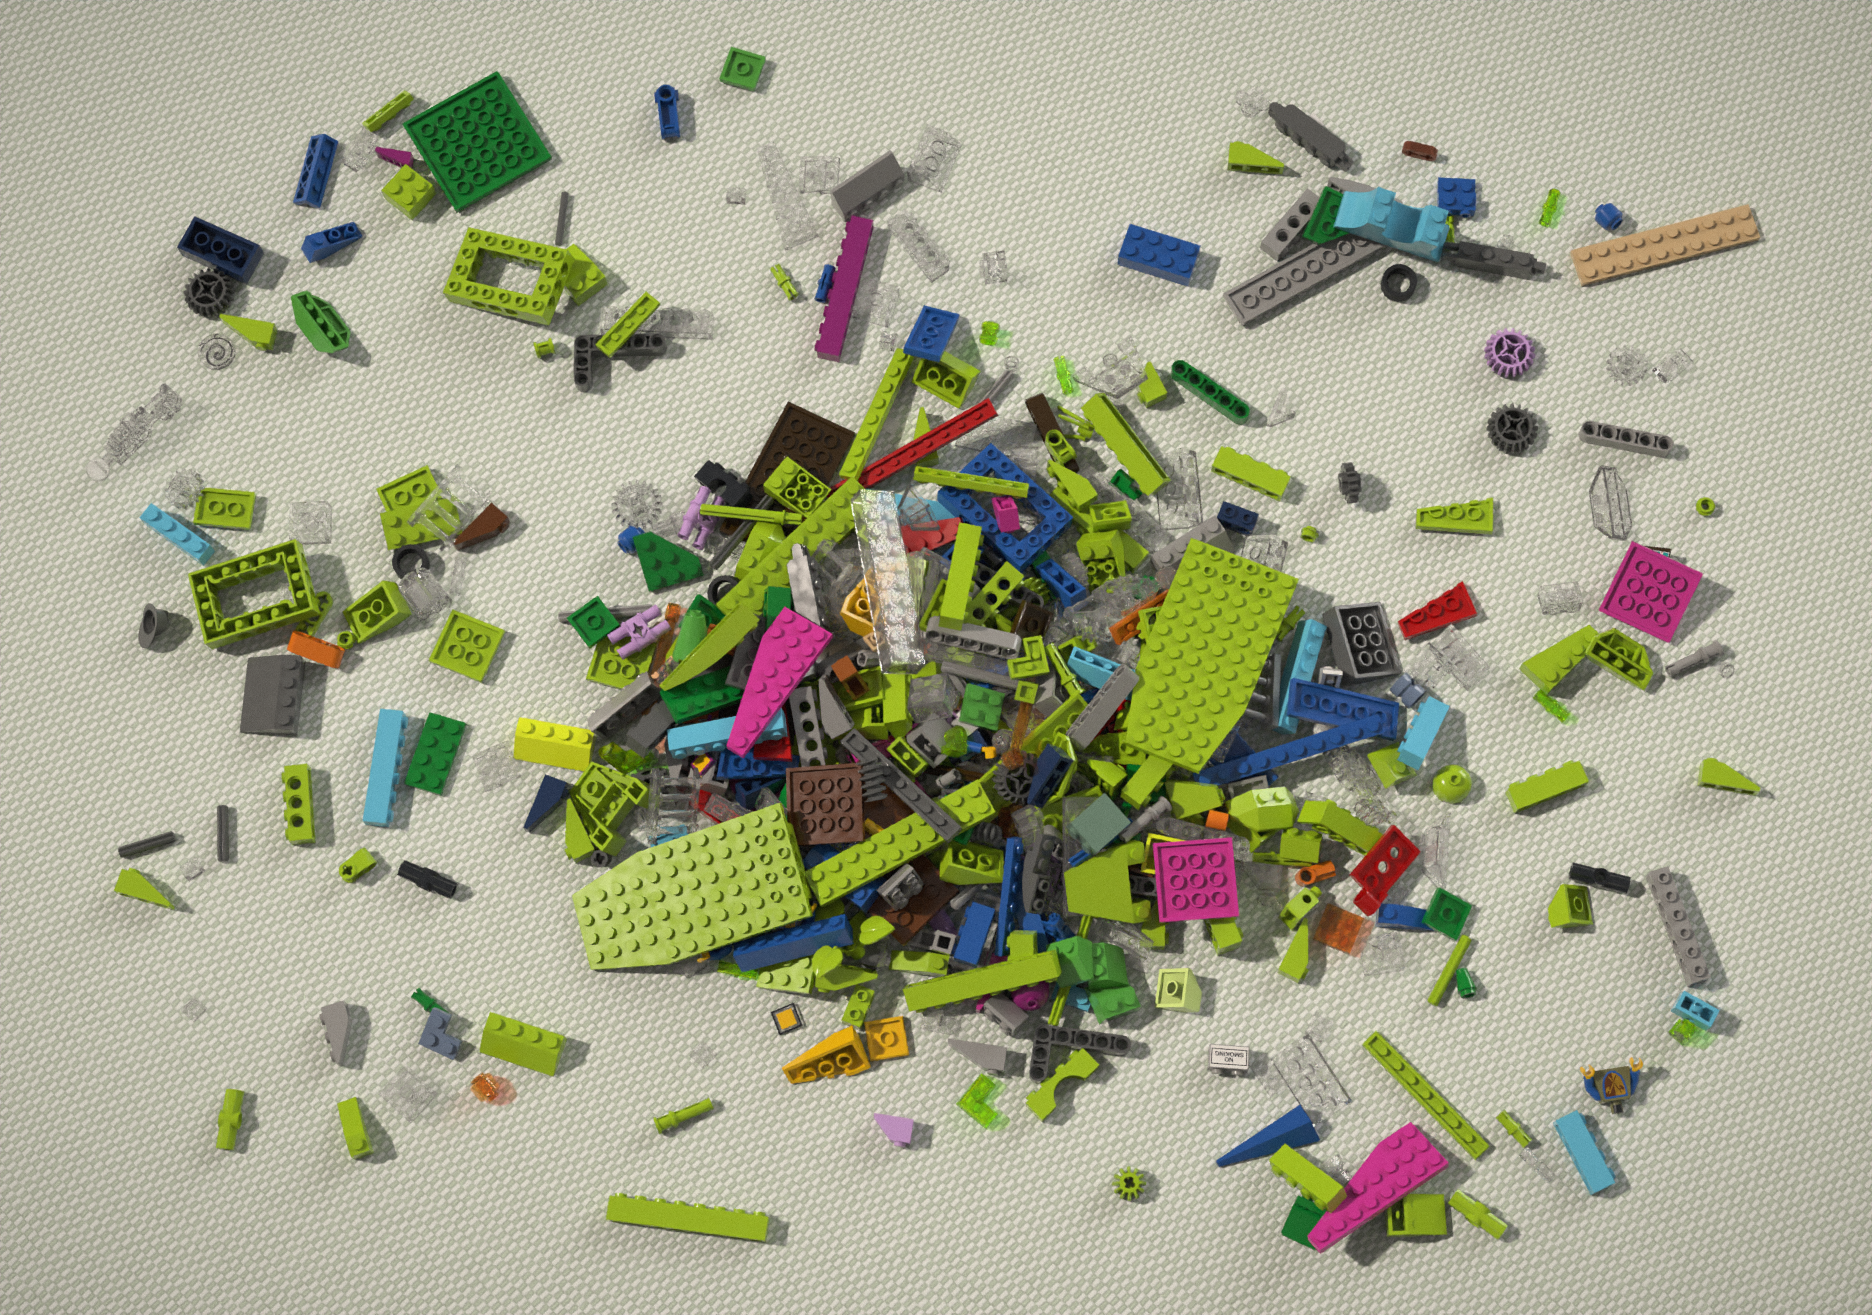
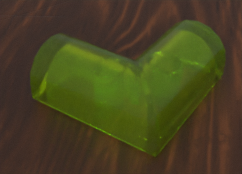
M615 742L599 748L598 755L603 760L624 774H628L651 762L654 755L650 752L643 758L632 749L625 751Z
M981 1073L958 1100L956 1105L987 1130L999 1115L984 1102L996 1085Z

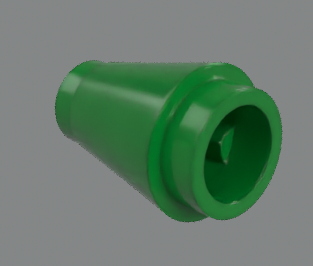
M1467 968L1456 970L1458 994L1462 999L1475 996L1477 987Z

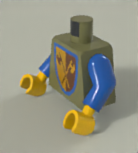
M1632 1057L1629 1059L1632 1068L1624 1066L1595 1071L1588 1064L1589 1070L1585 1072V1069L1580 1067V1072L1584 1075L1586 1092L1595 1101H1598L1600 1105L1610 1103L1612 1115L1623 1113L1622 1101L1629 1100L1635 1093L1639 1082L1640 1069L1643 1067L1640 1057L1637 1064H1633L1634 1060Z

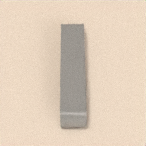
M1594 421L1583 423L1578 433L1579 439L1584 443L1660 458L1668 456L1674 446L1672 438L1666 435ZM1589 429L1593 434L1588 435L1584 430ZM1603 433L1610 434L1611 438H1605ZM1622 437H1628L1630 442H1625ZM1641 440L1647 441L1649 445H1643ZM1659 444H1665L1668 449H1662Z
M933 616L929 619L925 637L929 641L1004 659H1015L1019 655L1022 639L1016 634L969 623L963 624L962 630L959 631L939 627V616Z
M1121 664L1113 672L1065 735L1069 736L1071 744L1079 751L1084 750L1137 684L1139 676L1126 664Z

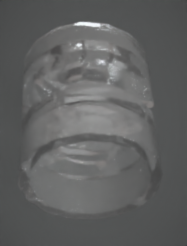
M1339 1154L1317 1166V1168L1342 1186L1352 1179L1349 1170L1342 1168L1344 1163Z

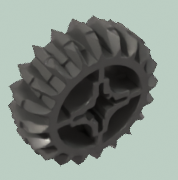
M207 268L206 272L200 269L199 275L193 273L194 278H188L190 284H185L186 290L183 291L185 302L188 303L189 309H193L195 314L199 313L202 317L207 313V316L210 318L212 313L218 316L220 310L225 313L224 307H230L229 301H234L231 295L235 294L234 289H232L234 285L230 282L229 276H225L224 272H219L217 269L211 271L210 268ZM201 286V289H200V291L197 293V296H196V292H197V290L199 289V287ZM205 289L211 291L213 297L210 294H207V291ZM223 289L222 294H221L220 298L218 299V295H219V293H221V290Z
M1513 403L1510 404L1509 408L1506 404L1503 405L1502 409L1500 407L1496 408V413H1491V418L1487 421L1489 425L1486 428L1489 431L1488 438H1493L1491 444L1497 443V449L1503 447L1504 453L1507 449H1510L1511 454L1515 452V449L1519 453L1522 452V448L1527 450L1529 445L1534 443L1533 439L1537 437L1536 431H1538V426L1535 425L1537 419H1532L1534 414H1527L1528 407L1522 410L1521 404L1517 408L1514 407ZM1499 420L1503 422L1502 425L1504 427L1501 433L1498 430ZM1523 424H1525L1527 429V435L1525 437L1522 435L1523 432L1520 429ZM1510 426H1511V428H1512V427H1514V428L1516 427V429H1515V431H1514V430H1510L1509 427H1510Z
M1014 750L1013 755L1008 752L1006 754L1007 758L1000 757L1001 764L995 763L998 770H994L993 774L997 776L992 778V780L996 783L994 788L998 790L997 793L1000 796H1003V799L1010 800L1012 803H1016V801L1023 803L1024 798L1028 800L1038 758L1034 757L1030 752L1027 753L1021 750L1019 753V751ZM1026 763L1029 765L1030 775L1027 774ZM1017 775H1022V776H1024V777H1021V776H1020L1019 778L1016 779V778H1014L1013 776L1017 777ZM1006 778L1010 779L1011 790L1007 786Z

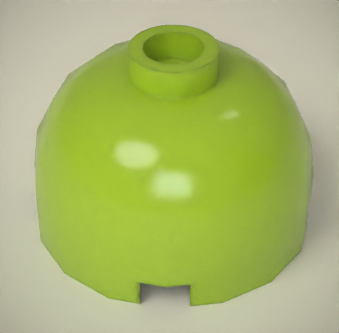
M1450 764L1443 766L1436 772L1432 788L1439 800L1449 804H1456L1467 798L1471 791L1472 781L1470 774L1465 768Z

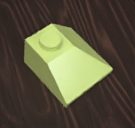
M1159 969L1154 1008L1178 1012H1199L1202 992L1192 969Z

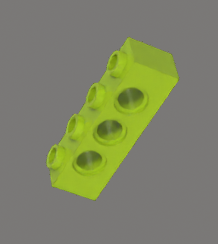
M1006 561L971 601L970 608H966L965 612L969 613L967 623L986 627L984 622L988 618L992 620L999 612L997 607L1001 603L1005 605L1012 597L1010 595L1013 589L1018 590L1024 584L1022 580L1024 575ZM1002 579L1008 580L1010 582L1009 589L1001 590L999 582ZM987 595H996L997 602L994 605H989L986 602ZM977 608L982 609L985 613L984 617L980 620L975 619L973 616V612Z
M307 763L284 766V772H282L281 777L282 783L285 784L283 801L286 802L287 809L284 810V819L288 822V828L285 829L286 840H289L292 845L316 843L311 767ZM296 782H301L300 788L293 790V785ZM302 801L301 807L294 808L295 802ZM302 819V826L295 827L296 821Z

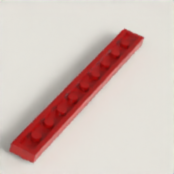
M987 398L862 470L858 482L865 489H870L999 415L990 399ZM845 479L830 487L831 492L827 495V498L834 494L847 480Z

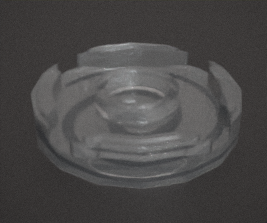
M214 333L206 336L200 342L198 357L206 368L221 370L233 362L236 349L229 337Z

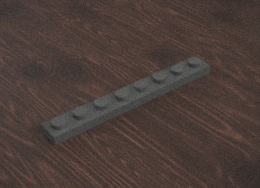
M855 728L840 741L860 762L869 760L881 762L882 766L877 769L882 770L883 774L878 777L884 778L885 781L883 783L948 844L962 831L960 825Z

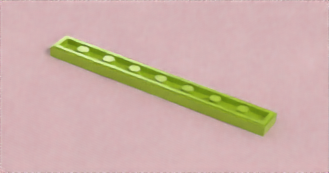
M1377 1031L1362 1044L1384 1069L1474 1160L1490 1147Z

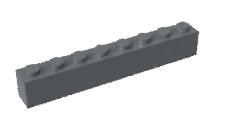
M725 654L717 662L691 679L730 666L733 656ZM664 700L660 703H655L651 708V712L648 715H643L638 725L631 727L626 734V746L643 758L667 736V729H673L678 725Z

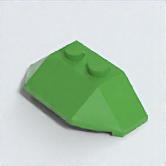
M307 290L291 296L296 324L316 351L335 353L348 348L351 331L328 302L311 295V292Z

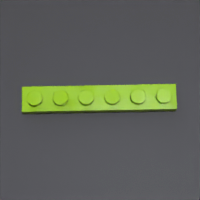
M920 466L915 467L913 480L922 484L935 483L941 487H946L947 485L955 486V488L965 490L966 488L974 489V491L979 493L985 491L993 492V494L998 496L1006 494L1018 499L1027 498L1029 488L1028 483Z

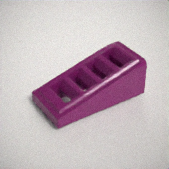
M382 147L375 148L378 158L400 168L406 164L413 169L415 159L411 152Z

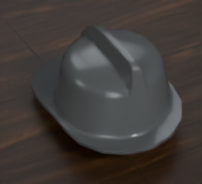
M151 603L146 604L138 634L139 644L142 648H148L155 636L165 632L168 622V611L156 609Z

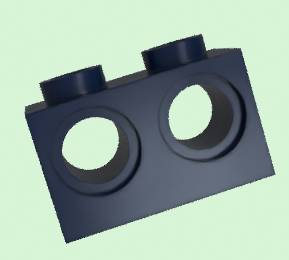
M1223 501L1217 519L1224 528L1251 538L1259 514Z

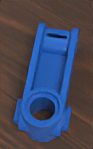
M664 84L654 92L655 103H658L662 140L666 137L674 136L680 138L677 101H679L678 90H675V87ZM666 94L671 95L667 99L662 98Z

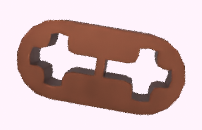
M1405 141L1402 153L1417 159L1435 161L1438 149L1418 142Z

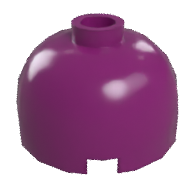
M1046 980L1039 981L1038 985L1032 987L1022 985L1019 989L1010 991L1014 1003L1022 1010H1038L1049 999V982L1047 983Z

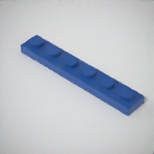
M1020 837L1007 838L995 955L1001 957L1010 954V948L1007 947V937L1010 936V933L1015 928L1013 919L1017 909V902L1015 901L1019 890L1020 855L1023 852V843Z

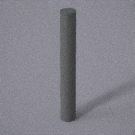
M561 192L555 245L561 246L563 243L568 192Z

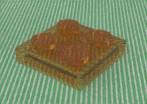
M1327 903L1313 940L1349 955L1364 918Z

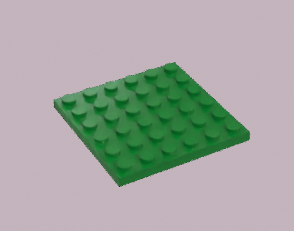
M498 71L402 123L456 213L552 160L550 153Z

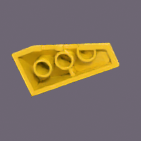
M879 560L845 598L840 615L850 631L863 637L874 632L897 570L896 567Z
M852 1025L833 1033L782 1067V1070L789 1082L794 1084L814 1081L819 1077L828 1076V1079L834 1078V1075L840 1074L851 1076L871 1068L862 1041Z

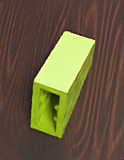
M1173 779L1166 780L1165 782L1177 820L1222 806V800H1225L1222 788L1218 789L1216 784Z

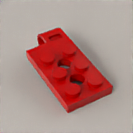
M1391 825L1349 874L1362 888L1354 898L1353 903L1367 917L1379 909L1381 903L1388 896L1387 892L1421 852L1395 825ZM1393 847L1398 851L1396 858H1393L1390 853ZM1380 862H1384L1386 865L1384 872H1380L1378 868Z

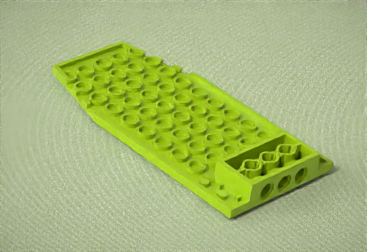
M1191 538L1135 669L1139 680L1132 690L1125 745L1199 774L1229 732L1235 727V724L1244 715L1299 579Z
M782 803L765 807L639 851L572 895L591 970L670 965L813 916L809 900L813 898L808 880L805 877L803 861L793 825L787 822Z

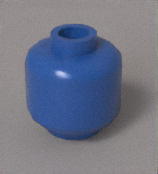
M1612 203L1601 204L1595 210V221L1606 231L1617 229L1623 221L1622 212Z
M629 526L618 535L619 541L617 544L624 553L634 554L637 550L632 536L645 532L640 527Z

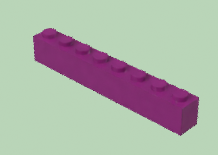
M851 216L850 222L847 221L846 239L843 238L841 242L842 255H838L836 266H838V270L833 273L832 277L834 286L833 289H829L828 300L830 301L829 305L825 306L823 313L825 321L820 324L819 334L821 336L820 340H816L814 351H817V357L820 359L840 362L874 229V223L871 219Z

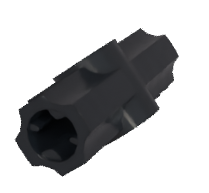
M406 860L399 867L397 874L399 877L415 883L416 886L428 892L433 891L451 899L457 890L458 884L440 876L439 873L427 867L422 868Z
M1574 862L1571 865L1568 878L1569 880L1591 885L1596 889L1604 888L1627 894L1631 882V877L1609 872L1604 868H1594ZM1595 875H1602L1604 882H1598Z

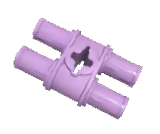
M705 486L700 487L695 499L690 501L688 511L683 516L684 522L677 534L679 538L688 540L693 528H696L698 534L692 546L698 550H703L708 537L714 534L713 530L720 520V517L700 514L701 504L706 503L711 492ZM715 496L711 505L724 506L725 502L720 496Z
M656 604L643 613L637 612V615L626 622H622L619 628L607 634L613 645L626 636L632 638L630 639L631 642L617 650L622 660L637 651L642 652V649L654 642L656 643L658 641L657 638L672 630L666 620L652 629L647 627L648 622L661 615ZM636 628L642 631L643 637L636 632Z

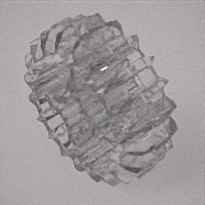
M636 479L633 485L631 481H628L629 486L626 487L622 484V491L617 489L616 493L618 496L612 497L615 501L611 503L612 508H614L612 511L613 515H617L616 520L621 521L622 526L627 525L629 527L634 525L638 528L642 525L643 529H646L647 523L650 526L653 525L652 519L658 521L656 514L662 513L661 509H659L663 507V503L660 502L662 497L657 495L659 493L658 489H653L652 484L647 486L646 481L639 484V480ZM636 493L635 496L628 497L629 495ZM644 494L652 499V506L644 501ZM622 505H626L627 508L631 509L630 516L622 511ZM641 513H647L644 516L638 517Z

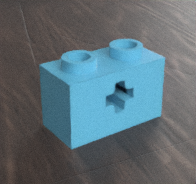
M1686 991L1679 994L1671 1009L1672 1013L1705 1031L1711 1028L1720 1011Z

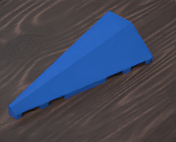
M1298 1105L1215 1162L1218 1167L1276 1153L1284 1144L1294 1148L1318 1142L1320 1138L1311 1120L1301 1105Z

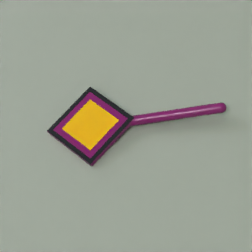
M708 715L707 722L711 721L712 715ZM706 752L703 755H696L688 765L698 778L701 779L716 759L710 752Z

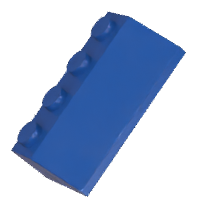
M837 844L816 845L803 859L804 869L807 871L845 850ZM881 876L845 895L844 898L866 913L880 895L877 890L887 879Z

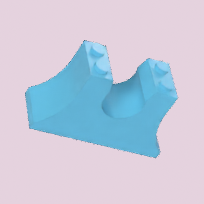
M1380 187L1370 192H1344L1334 228L1434 262H1439L1450 227L1445 223L1448 210L1433 205L1416 208L1395 201V192Z

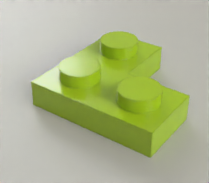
M1041 635L1022 638L1025 657L1007 660L1010 679L1017 680L1049 674L1050 671Z

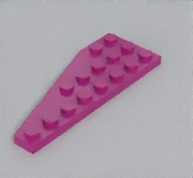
M786 607L783 608L762 636L726 745L728 750L742 758L746 756L832 640V633Z
M1409 1122L1375 1147L1345 1186L1344 1190L1347 1197L1332 1213L1326 1211L1309 1233V1242L1320 1254L1448 1168L1449 1162L1412 1122Z

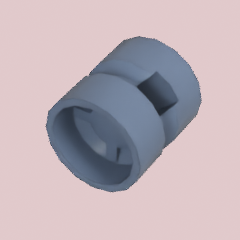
M1406 672L1393 684L1390 691L1396 697H1401V702L1410 709L1423 697L1426 690L1420 684H1414L1415 680Z

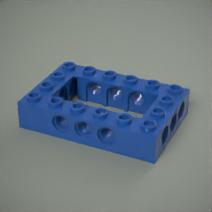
M990 443L958 473L988 477L994 471L993 477L996 479L1028 483L1027 498L1023 497L1018 500L1023 503L1025 509L1028 508L1037 516V520L1040 523L1019 542L1011 533H1001L997 521L970 497L974 489L966 488L965 490L955 488V486L947 485L938 491L937 501L955 518L962 517L965 524L981 526V534L984 535L983 543L987 547L992 546L993 551L1000 558H1004V562L1008 561L1022 573L1072 526L1073 516Z

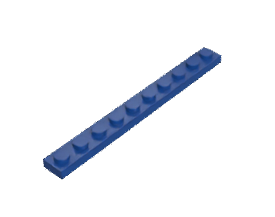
M1379 714L1210 767L1201 770L1199 774L1192 773L1195 782L1219 786L1385 733Z

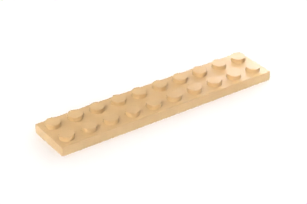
M1749 204L1577 248L1571 250L1570 254L1581 286L1758 241L1760 235Z

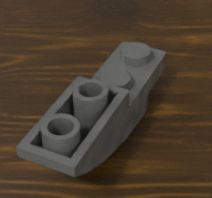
M1037 832L1033 850L1026 851L1022 891L1025 912L1042 915L1052 878L1046 874L1056 836Z

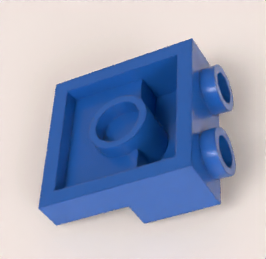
M1438 177L1437 207L1448 210V216L1457 215L1462 218L1474 216L1476 211L1475 179Z

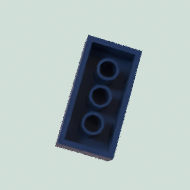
M196 216L192 219L177 246L182 256L213 270L222 271L226 276L246 285L264 255L259 244Z

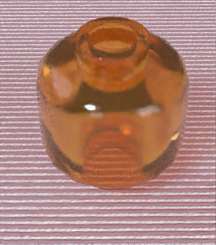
M482 1072L470 1082L472 1084L470 1090L480 1102L486 1100L491 1102L499 1095L497 1091L500 1088V1084L490 1073L484 1074Z

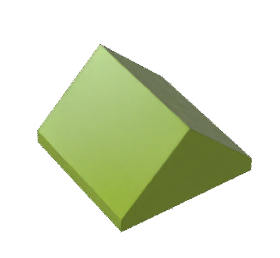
M1126 500L1089 505L1093 533L1131 529L1132 519Z

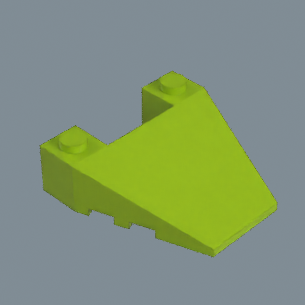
M592 761L570 790L571 798L577 811L581 813L582 822L590 833L591 841L602 852L615 857L627 842L616 829L633 806L636 804L650 810L661 796L651 784Z
M1130 840L1127 843H1115L1111 848L1097 853L1095 857L1064 872L1068 911L1133 924L1152 920L1150 901L1143 898L1131 899L1128 865L1146 862L1144 843L1136 840Z

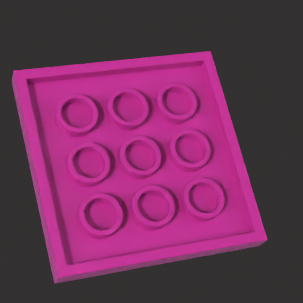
M1632 541L1598 611L1670 643L1703 573Z
M1232 837L1153 843L1159 923L1239 917Z

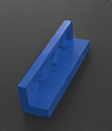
M326 134L311 136L293 200L294 204L301 205L306 203L315 209L321 207L338 141Z

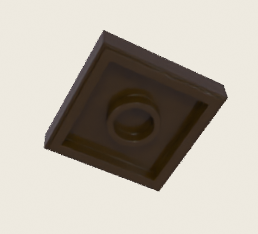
M1022 600L1010 633L1020 636L1021 639L1041 635L1042 641H1044L1054 613Z

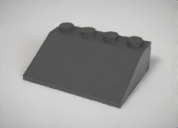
M1381 602L1334 606L1322 614L1325 626H1327L1326 630L1337 668L1343 671L1341 678L1343 686L1358 685L1401 674Z
M272 655L248 658L240 733L298 735L306 662L301 655Z

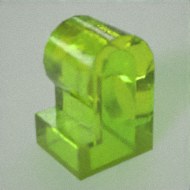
M960 725L947 730L944 733L946 745L941 746V754L955 758L967 754L966 730Z
M1678 1019L1667 1033L1683 1046L1698 1029L1689 1020Z

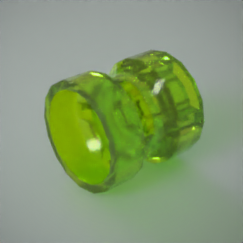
M992 321L982 322V334L979 336V342L990 346L996 345L998 341L996 335L1000 330V325Z

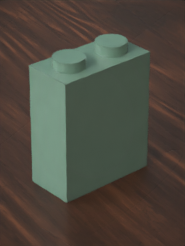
M1104 793L1066 827L1069 829L1068 833L1071 837L1078 839L1082 844V849L1087 854L1094 856L1131 822Z

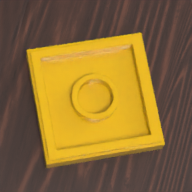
M903 1016L864 1022L870 1062L909 1056Z

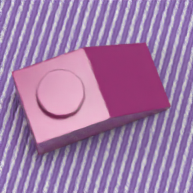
M1011 495L992 498L997 525L1001 533H1013L1015 530L1020 529L1018 508Z

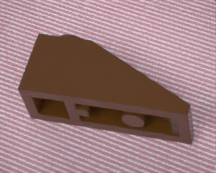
M491 502L452 544L457 551L496 537L500 533H504L511 522L508 516Z

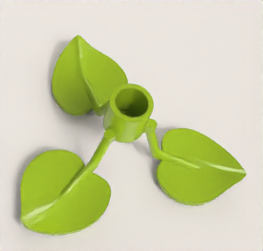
M838 899L823 908L818 904L815 909V921L842 915L845 911L843 902ZM872 916L861 925L862 932L858 933V939L853 938V944L845 946V949L838 946L831 948L825 945L815 952L812 958V969L815 976L820 980L823 976L835 970L843 960V953L851 956L854 960L862 958L865 955L864 945H870L883 939L893 932L895 928L883 917Z

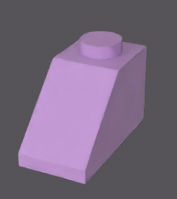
M874 1113V1120L889 1141L894 1143V1146L905 1148L906 1145L911 1144L914 1119Z

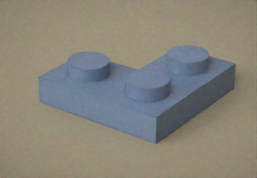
M434 1007L418 1044L454 1060L463 1041L445 1033L452 1015Z

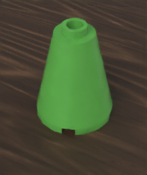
M690 610V613L685 614L672 654V659L675 662H679V659L684 660L708 635L705 615L701 614V611Z

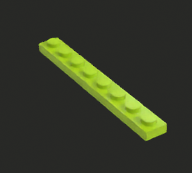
M897 348L840 470L839 476L841 479L848 480L853 476L858 481L914 359V356L903 353L904 349Z

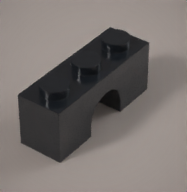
M708 460L694 476L698 483L709 488L712 494L719 487L726 486L725 491L720 496L725 504L730 507L745 508L753 499V495L750 492L751 488L745 482L739 483L737 481L738 478L733 473L729 472L727 474L724 471L725 468L718 462L714 464Z

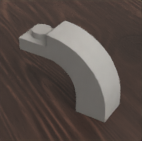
M922 928L907 945L950 956L956 935Z

